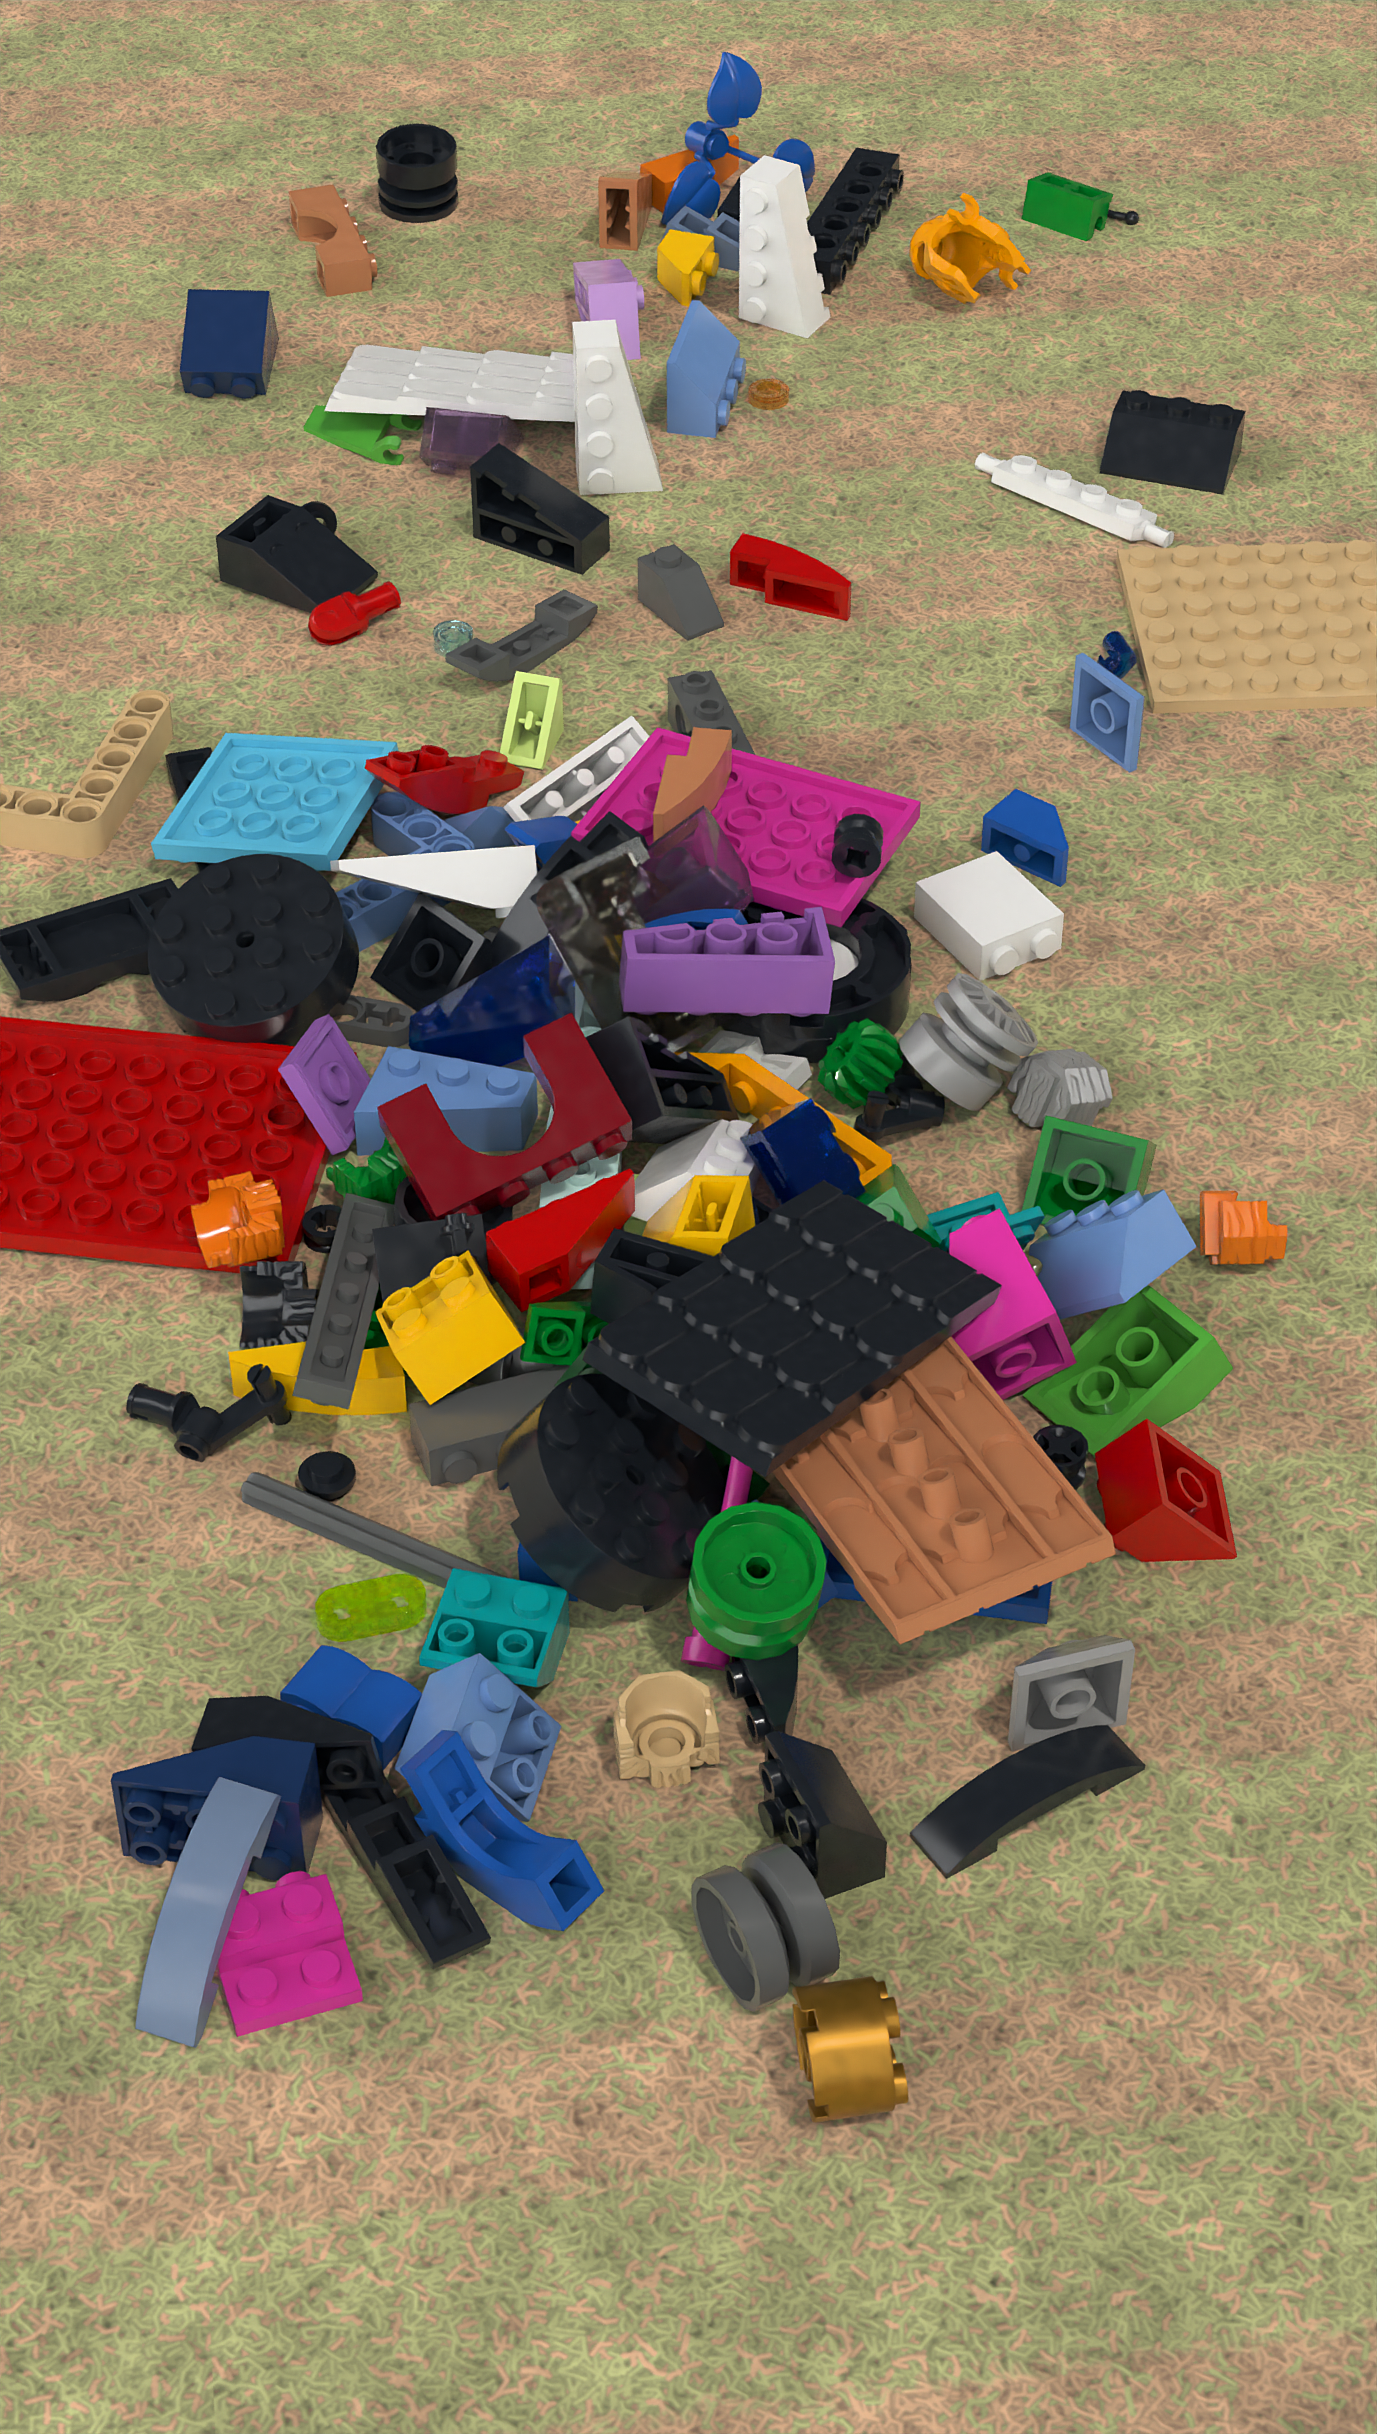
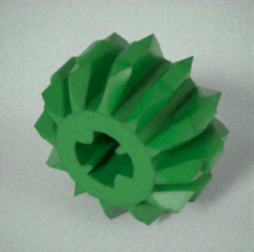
M868 1018L859 1023L854 1021L848 1025L845 1032L837 1033L836 1040L832 1045L826 1046V1056L818 1064L820 1071L817 1081L824 1086L825 1091L842 1105L846 1104L852 1109L858 1108L861 1105L865 1106L869 1092L880 1091L884 1093L888 1084L895 1082L894 1074L903 1064V1060L900 1058L902 1056L900 1045L896 1037L879 1023L875 1024Z

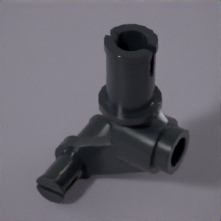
M903 1052L900 1057L903 1060V1064L894 1074L895 1082L889 1083L884 1093L880 1091L869 1092L863 1114L858 1115L854 1123L853 1129L875 1144L877 1140L884 1136L917 1128L929 1129L931 1126L939 1127L943 1120L945 1110L944 1097L935 1095L934 1091L923 1090L921 1080L915 1075L914 1067L909 1063ZM889 1104L890 1106H895V1109L886 1110V1107Z
M263 1364L254 1365L247 1373V1379L251 1383L253 1390L221 1413L206 1406L200 1408L195 1396L191 1392L181 1391L178 1394L149 1387L144 1383H138L132 1388L126 1403V1410L130 1414V1418L142 1419L168 1427V1431L177 1438L174 1444L176 1451L180 1455L198 1462H204L207 1455L211 1456L220 1446L265 1416H267L271 1424L275 1423L277 1426L286 1425L292 1419V1414L286 1406L287 1392L281 1382L274 1380L270 1368L267 1365L263 1367Z

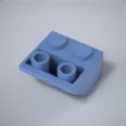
M478 1653L429 1675L394 1769L404 1776L400 1768L440 1731H457L496 1798L519 1821L528 1822L530 1821L561 1725L481 1653Z

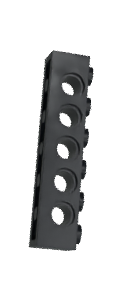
M856 147L808 220V231L811 236H814L817 251L813 254L816 271L822 274L825 287L821 292L822 294L830 295L837 283H844L847 267L856 264L860 246H867L871 229H877L880 225L882 211H889L893 194L901 192L904 182V171L899 170L900 154Z

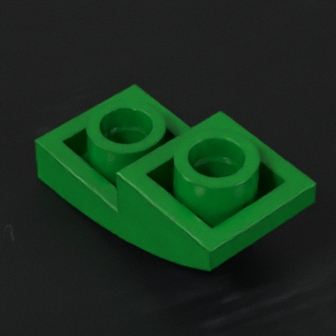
M568 1301L529 1304L523 1336L525 1343L521 1347L520 1359L523 1362L571 1366L588 1343L600 1335L601 1329L609 1323L590 1313L591 1302Z

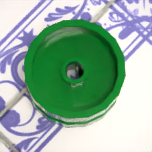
M759 1502L731 1506L710 1519L695 1542L686 1597L692 1624L706 1642L729 1656L751 1660L780 1656L801 1643L815 1622L824 1584L827 1561L818 1535L802 1517L782 1506Z

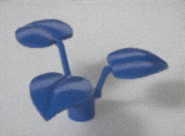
M722 52L720 66L711 83L707 97V111L713 121L708 120L706 123L696 121L686 131V147L690 151L695 152L694 158L699 161L687 165L676 179L667 199L661 223L666 226L684 206L691 208L708 219L715 213L721 191L719 184L712 180L715 175V169L708 159L716 160L723 157L726 153L753 164L760 159L729 146V140L725 132L720 130L736 127L739 123V118H749L754 115L761 100L762 87L759 76L748 62L736 55ZM795 138L788 139L777 147L773 158L800 165L806 192L809 190L815 175L813 152L807 143Z

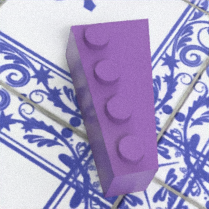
M822 907L806 908L804 910V917L784 920L782 912L761 914V923L746 925L736 924L733 918L715 919L705 930L697 931L687 923L623 931L619 975L623 1012H636L643 1015H653L658 1012H687L698 1016L709 1013H739L745 1016H756L761 1013H789L799 1017L811 1014H829L835 958Z

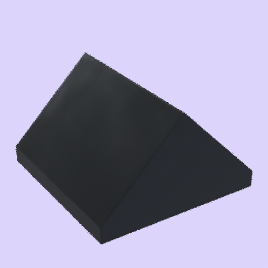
M420 892L370 978L437 1025L493 992L491 940Z

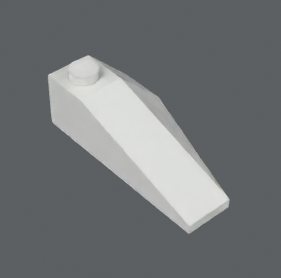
M535 845L330 861L331 871L416 893L421 892L428 896L479 909L495 908L496 918L508 916L519 897L537 875Z

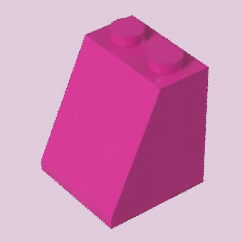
M1000 1208L987 1215L975 1216L965 1222L960 1229L950 1233L949 1254L977 1270V1274L980 1275L982 1273L1002 1285L995 1303L951 1336L1001 1399L1004 1400L1076 1364V1359L1058 1314Z

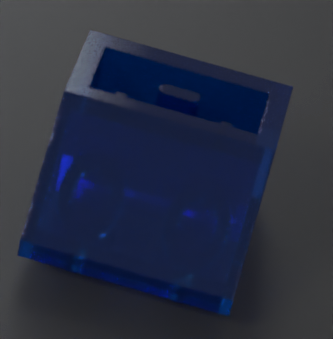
M812 1098L764 1114L740 1137L779 1205L784 1204L823 1180L842 1190L843 1195L848 1194L853 1198H857L866 1192L859 1180L860 1172L857 1164L850 1155L842 1151L832 1134V1123L823 1109L815 1105Z

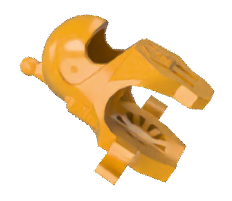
M962 193L960 196L961 200L965 203V211L960 213L950 208L944 216L939 215L924 222L915 231L910 240L909 256L915 273L927 280L932 279L943 293L963 304L967 302L975 304L981 294L972 288L988 272L995 268H999V278L1003 284L1013 290L1018 287L1017 283L1013 280V272L1018 270L1027 275L1031 272V269L1023 262L1025 258L1009 239V234L997 223L990 222L980 216V208L973 196Z

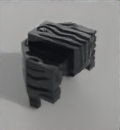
M260 1261L257 1262V1266H240L243 1293L240 1347L261 1348L307 1341L320 1289H309L306 1262L275 1261L273 1263Z

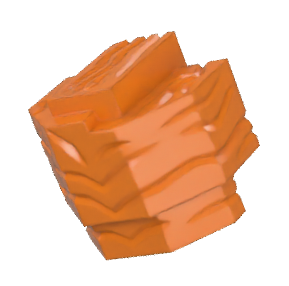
M249 1171L225 1177L223 1180L208 1181V1201L201 1205L191 1206L198 1243L207 1267H217L221 1264L232 1267L281 1255L282 1248L285 1247L282 1206L272 1179L255 1183L252 1173Z
M1237 1191L1200 1192V1256H1209L1210 1265L1264 1264L1265 1259H1284L1287 1225L1269 1223L1267 1219V1201H1236Z

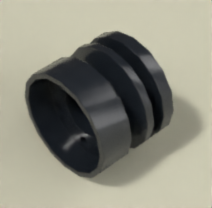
M415 123L397 126L387 130L379 137L376 144L377 170L380 175L378 179V201L381 211L386 216L401 222L425 223L445 218L456 210L458 205V179L455 174L457 170V144L450 133L433 125Z

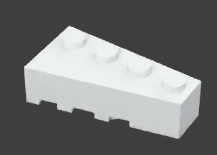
M765 155L740 175L739 318L808 338L830 318L829 307H824L821 292L825 287L822 274L816 271L813 256L817 251L815 238L810 235L806 218L810 214L801 169L798 164Z
M616 320L572 322L575 453L579 494L602 495L663 491L658 460L652 446L651 437L631 376Z

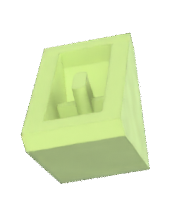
M516 671L500 753L504 754L508 758L507 762L513 765L543 770L564 731L562 679Z

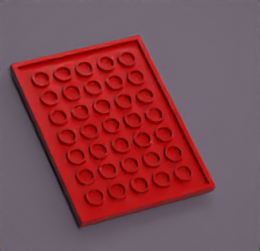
M0 1016V1248L240 1274V1266H257V1262L260 1261L273 1263L275 1261H295L304 1234L302 1222L305 1213L313 1206L330 1155L329 1149L278 1070L295 1046L229 1042L209 1037ZM251 1171L255 1183L272 1179L282 1206L285 1245L282 1248V1254L232 1267L221 1264L217 1267L208 1268L198 1243L191 1214V1206L201 1205L208 1201V1181L223 1180L225 1177Z

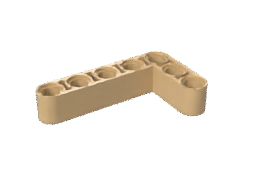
M143 690L129 698L69 795L0 784V845L76 858H91L103 853L173 739V724L168 695L158 690Z

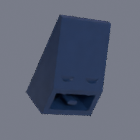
M251 1736L113 1773L111 1787L123 1856L133 1857L135 1860L147 1865H159L165 1861L178 1862L201 1808L217 1779L222 1777L281 1796L262 1857L260 1859L253 1856L248 1871L256 1872L261 1877L269 1880H279L284 1875L296 1871L309 1873L323 1821L315 1743Z

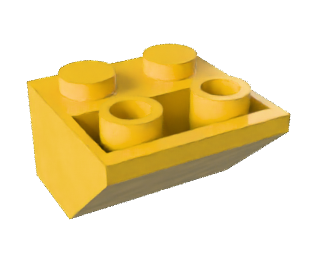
M695 1175L648 1219L642 1236L711 1256L717 1255L724 1244L755 1226L749 1176Z
M469 1250L459 1257L451 1256L442 1260L431 1270L430 1276L412 1288L404 1287L395 1291L384 1301L383 1307L375 1311L394 1356L429 1405L438 1401L525 1343L514 1320Z

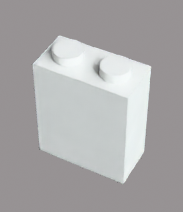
M997 851L916 882L914 918L979 981L996 974L1005 975L1019 965L1037 958H1048L1055 951L1061 949L1064 913Z

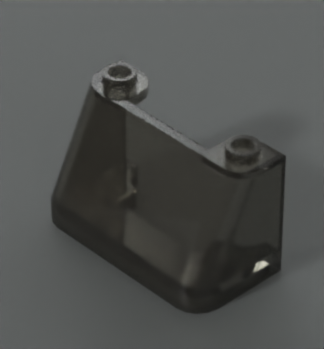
M637 836L543 884L538 890L536 897L539 915L601 1029L629 1016L639 1023L638 1032L648 1038L659 1034L668 1041L666 1049L675 1052L734 1019L736 1016L734 1013H709L698 1016L687 1012H658L653 1015L623 1012L619 988L623 931L646 928L631 900L647 891L643 882L637 884V872L644 862L651 859L641 839Z

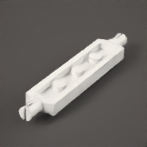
M982 452L975 461V469L992 475V483L1129 541L1147 540L1162 548H1167L1174 540V532L1156 526L1157 514L1143 509L1142 504L1130 499H1119L1107 494V490L1101 486L1085 485L1073 480L1072 476L1065 471L1049 470L1038 465L1034 458L1017 455L1008 461H1001Z

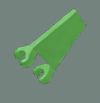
M315 405L303 427L304 431L378 463L401 465L404 456L402 454H392L388 450L399 449L402 444L401 439L398 436L383 437L390 424L398 429L416 431L421 428L422 420H412L403 414L325 411L326 406Z

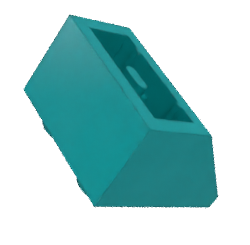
M453 1568L419 1656L420 1666L444 1669L481 1653L513 1683L532 1687H540L554 1680L570 1634L569 1593L560 1587Z

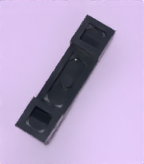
M1108 1725L1082 1727L1063 1732L1007 1757L969 1781L929 1813L910 1832V1838L947 1879L995 1853L999 1838L1088 1789L1096 1796L1145 1770V1764Z

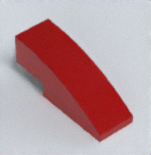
M745 533L741 534L730 550V585L765 592V603L845 621H848L850 618L852 583L836 570L816 558L783 544Z

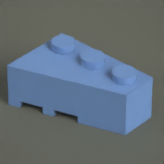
M388 1046L354 1111L357 1156L372 1155L374 1151L382 1148L386 1137L380 1127L377 1107L426 1083L451 1130L467 1147L477 1152L523 1150L538 1118L537 1077L534 1073Z

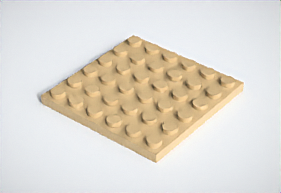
M1352 540L1348 543L1310 541L1305 544L1268 542L1262 545L1247 546L1222 544L1214 547L1180 545L1175 548L1138 546L1132 549H1117L1116 562L1153 714L1377 707L1376 542H1366L1364 540Z

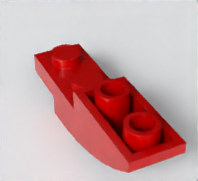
M433 745L421 746L420 750L409 752L392 751L388 753V756L367 759L365 769L375 779L424 807L450 814H465L487 807L489 794L516 789L522 784L524 770L507 762L508 758L496 751L485 750L480 755L470 757H448V751Z

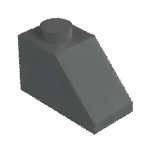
M673 544L661 547L655 552L638 558V600L683 638L689 641L724 627V621L700 565L680 548Z

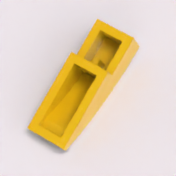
M306 1341L228 1352L234 1396L242 1398L253 1390L251 1383L247 1379V1373L254 1365L263 1364V1367L267 1365L270 1368L274 1380L281 1382L287 1392L286 1406L289 1410L327 1415H378L407 1412L403 1367L394 1356L390 1346L363 1350L349 1410L332 1405H318L308 1399L292 1396Z

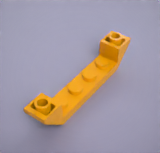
M673 1052V1053H675L676 1055H679V1054H681V1053H683V1052ZM688 1052L724 1074L734 1106L742 1113L749 1112L762 1122L768 1114L773 1112L788 1113L794 1121L817 1120L820 1118L830 1119L834 1124L836 1133L818 1134L817 1137L821 1139L836 1138L834 1148L829 1152H804V1154L811 1162L815 1164L822 1163L838 1174L847 1186L846 1195L851 1196L892 1166V1155L747 1055L738 1053Z

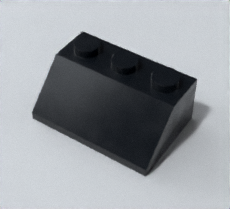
M1122 390L1112 413L1099 473L1223 495L1241 453L1246 411L1233 409L1225 404L1208 405L1196 403L1184 397L1166 398L1150 395L1142 390Z

